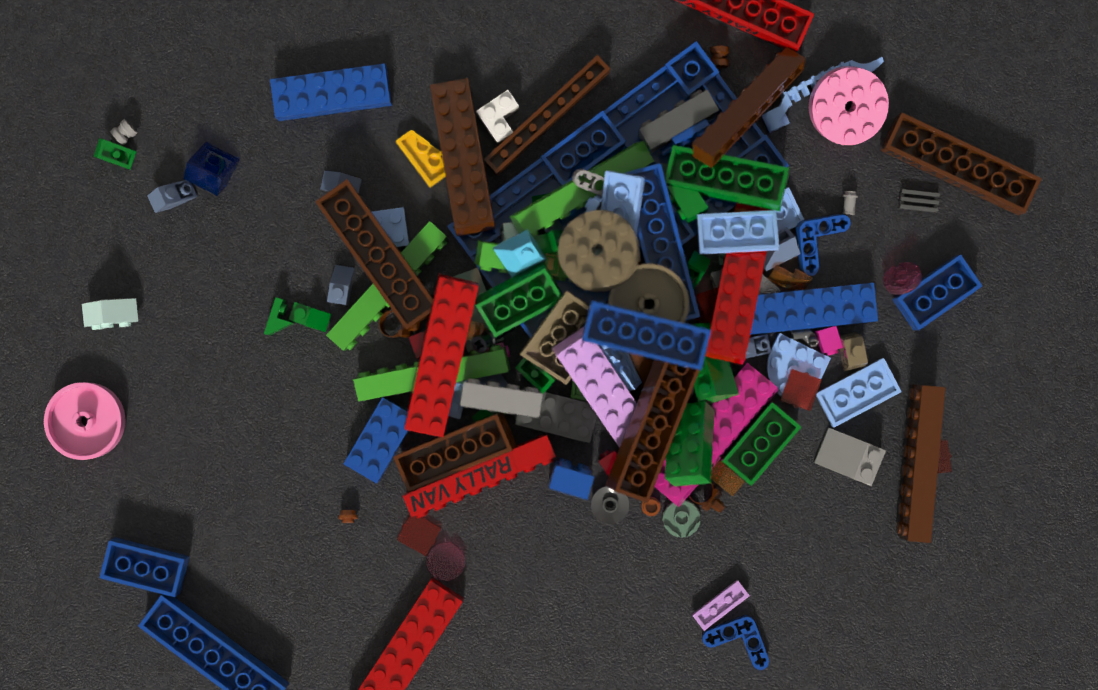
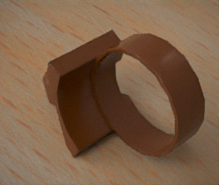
M386 311L379 320L381 333L393 338L399 336L409 338L412 335V331L420 330L421 325L419 322L409 330H406L402 325L397 334L390 336L385 331L384 321L387 315L393 311Z
M713 484V495L708 501L702 503L695 502L691 498V494L689 495L690 499L694 503L701 505V508L705 511L713 508L721 513L725 508L724 503L719 499L722 492L719 489H715Z

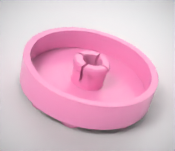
M854 66L835 68L822 76L811 92L809 99L810 119L816 130L828 140L841 145L859 144L870 139L882 127L888 113V95L881 80L870 71ZM851 101V108L846 110L845 104Z
M91 382L74 383L59 390L49 401L44 414V428L52 446L61 454L77 460L93 459L110 452L120 441L126 422L124 408L119 398L107 387ZM83 416L90 418L86 426L81 421Z

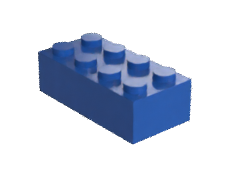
M960 254L953 256L892 300L913 331L920 330L982 287V284Z
M382 397L345 460L344 465L377 484L409 430L404 429L407 409L386 397Z
M560 458L559 461H554L549 478V489L587 500L594 475L589 466L578 463V466L571 465L570 460Z
M113 538L108 542L99 578L176 597L181 593L190 556L120 538Z

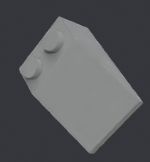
M828 428L814 463L872 486L886 450Z

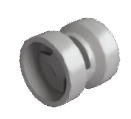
M125 118L118 127L110 130V133L121 145H125L128 142V138L134 137L138 133Z

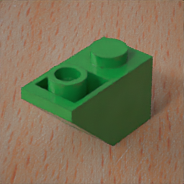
M673 185L667 187L671 204L675 203L678 210L676 212L682 221L685 219L689 224L697 219V214L708 212V206L698 191Z

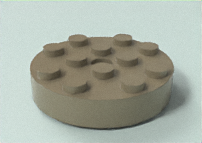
M606 210L589 211L573 219L563 231L558 246L559 262L566 275L579 287L594 292L612 290L625 283L635 271L640 256L639 241L630 224L620 215ZM598 248H603L601 254H595V249L597 250Z
M642 264L637 265L635 271L625 283L610 290L608 305L684 324L689 309V298L683 282L674 272L660 265ZM647 298L653 301V307L649 310L643 306L644 299Z

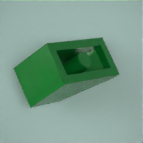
M695 250L686 263L693 290L705 274L711 259L699 254Z
M523 358L516 366V369L538 388L542 394L556 380L555 377L526 358Z

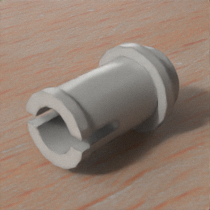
M845 191V195H843L844 215H855L856 198H858L856 196L857 192Z

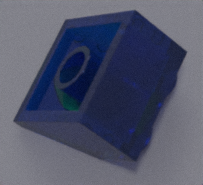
M205 142L188 160L183 179L218 196L227 186L240 159Z

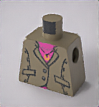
M856 332L839 335L843 347L839 351L844 371L864 367L868 363L863 337Z

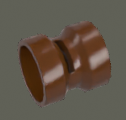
M710 47L711 61L715 67H729V60L727 59L729 47Z

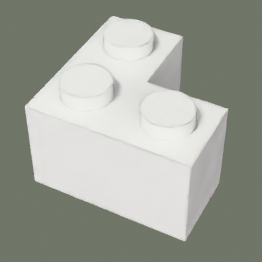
M506 90L476 111L477 116L498 146L513 133L505 119L519 110V105L509 90Z

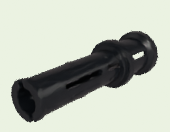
M515 327L497 337H494L491 330H485L480 336L477 335L472 339L471 345L476 352L482 353L486 351L487 347L494 346L498 339L514 331Z

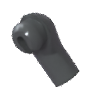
M810 329L791 330L793 340L803 339L811 347H816L819 344L817 335Z

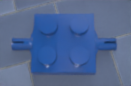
M717 118L710 122L704 119L672 137L670 145L660 150L662 155L665 157L670 154L673 145L692 149L695 139L701 137L710 124L712 125Z

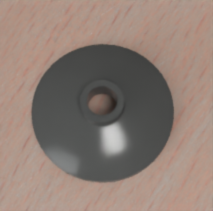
M604 486L593 495L591 509L594 516L600 522L616 524L626 517L629 511V499L626 495ZM612 501L614 504L613 507L609 508L606 506V503Z

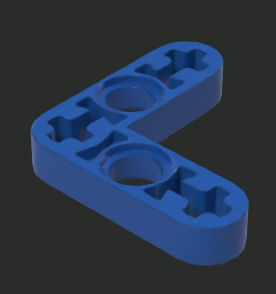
M834 214L802 220L797 224L796 239L800 250L798 255L799 268L803 274L813 276L819 270L816 237L847 231L851 223L848 216ZM841 220L844 221V223L841 224V226L833 225V223H832V222L837 223V222H840ZM822 221L827 223V228L824 231H821L819 228ZM805 226H808L809 230L803 232L802 229H804ZM806 243L811 244V251L809 253H805L803 250ZM812 264V267L809 270H807L806 266Z
M748 615L719 624L702 633L703 643L710 648L742 637L752 665L758 670H764L769 665V658L756 623ZM744 620L751 622V624L749 625V629H746L745 627L739 628V630L741 631L740 633H738L737 628L734 625L735 623H737L738 626H742L744 624ZM731 626L734 629V633L731 636H725L723 634L725 627ZM717 630L720 631L723 638L720 640L719 636L713 638L714 642L712 643L709 640L706 641L708 634L711 633L712 636L718 635ZM753 637L758 639V645L754 648L748 646V640ZM757 651L759 652L761 658H765L762 661V665H759V663H755V661L758 660L755 652Z

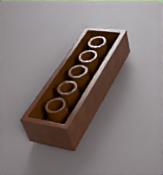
M498 412L446 433L443 437L434 438L393 456L407 491L410 492L510 452L517 447V444L503 412Z

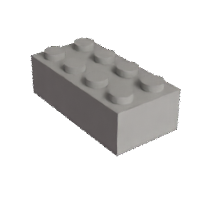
M468 378V382L463 381L460 406L532 417L540 416L543 394L538 392V388L526 387V390H520L518 385L512 384L500 387V383L487 381L486 385L480 384V380Z

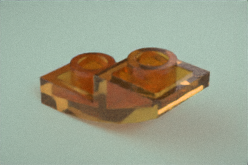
M776 265L767 280L788 289L805 290L813 277L798 269L791 273L785 268Z
M470 321L466 340L472 341L475 336H480L488 328H484V323Z
M720 461L712 468L711 479L731 496H734L745 482Z

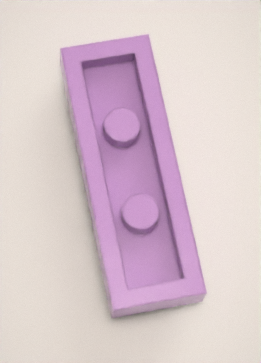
M736 580L695 611L692 616L705 631L750 595L740 582Z

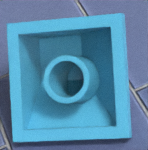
M528 229L493 247V250L512 278L546 261L545 255Z

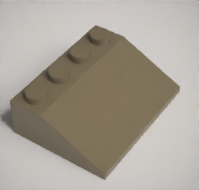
M566 290L520 352V355L567 385L571 376L552 348L583 326L585 327L590 304Z

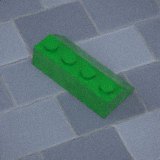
M697 323L691 326L710 330L711 323ZM705 357L702 369L699 371L694 383L698 402L706 401L708 404L739 395L730 362Z

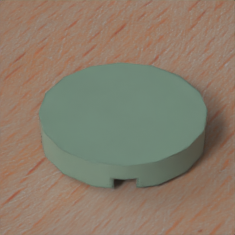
M685 500L680 507L670 502L665 507L662 517L664 527L675 537L691 536L697 531L701 520L699 509L688 500Z

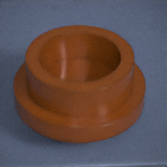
M650 497L648 503L642 502L641 508L644 514L654 516L659 513L661 505L656 498Z
M342 510L338 519L342 520V523H354V520L358 519V515H356L355 510Z

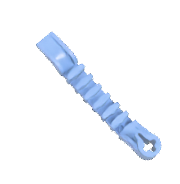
M881 57L866 64L857 63L853 60L846 63L841 62L836 67L832 66L827 71H821L817 76H811L807 81H802L797 87H792L790 91L783 92L780 95L782 99L779 106L761 115L769 133L790 123L785 112L792 106L791 101L798 102L801 100L799 91L802 92L804 97L808 96L810 92L807 87L811 85L813 90L819 79L829 71L843 66H854L873 72L884 62L883 58Z

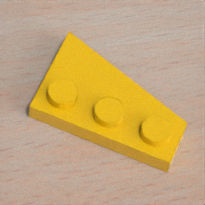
M410 130L396 140L397 145L429 188L446 177L442 152L432 146L430 142L413 130Z

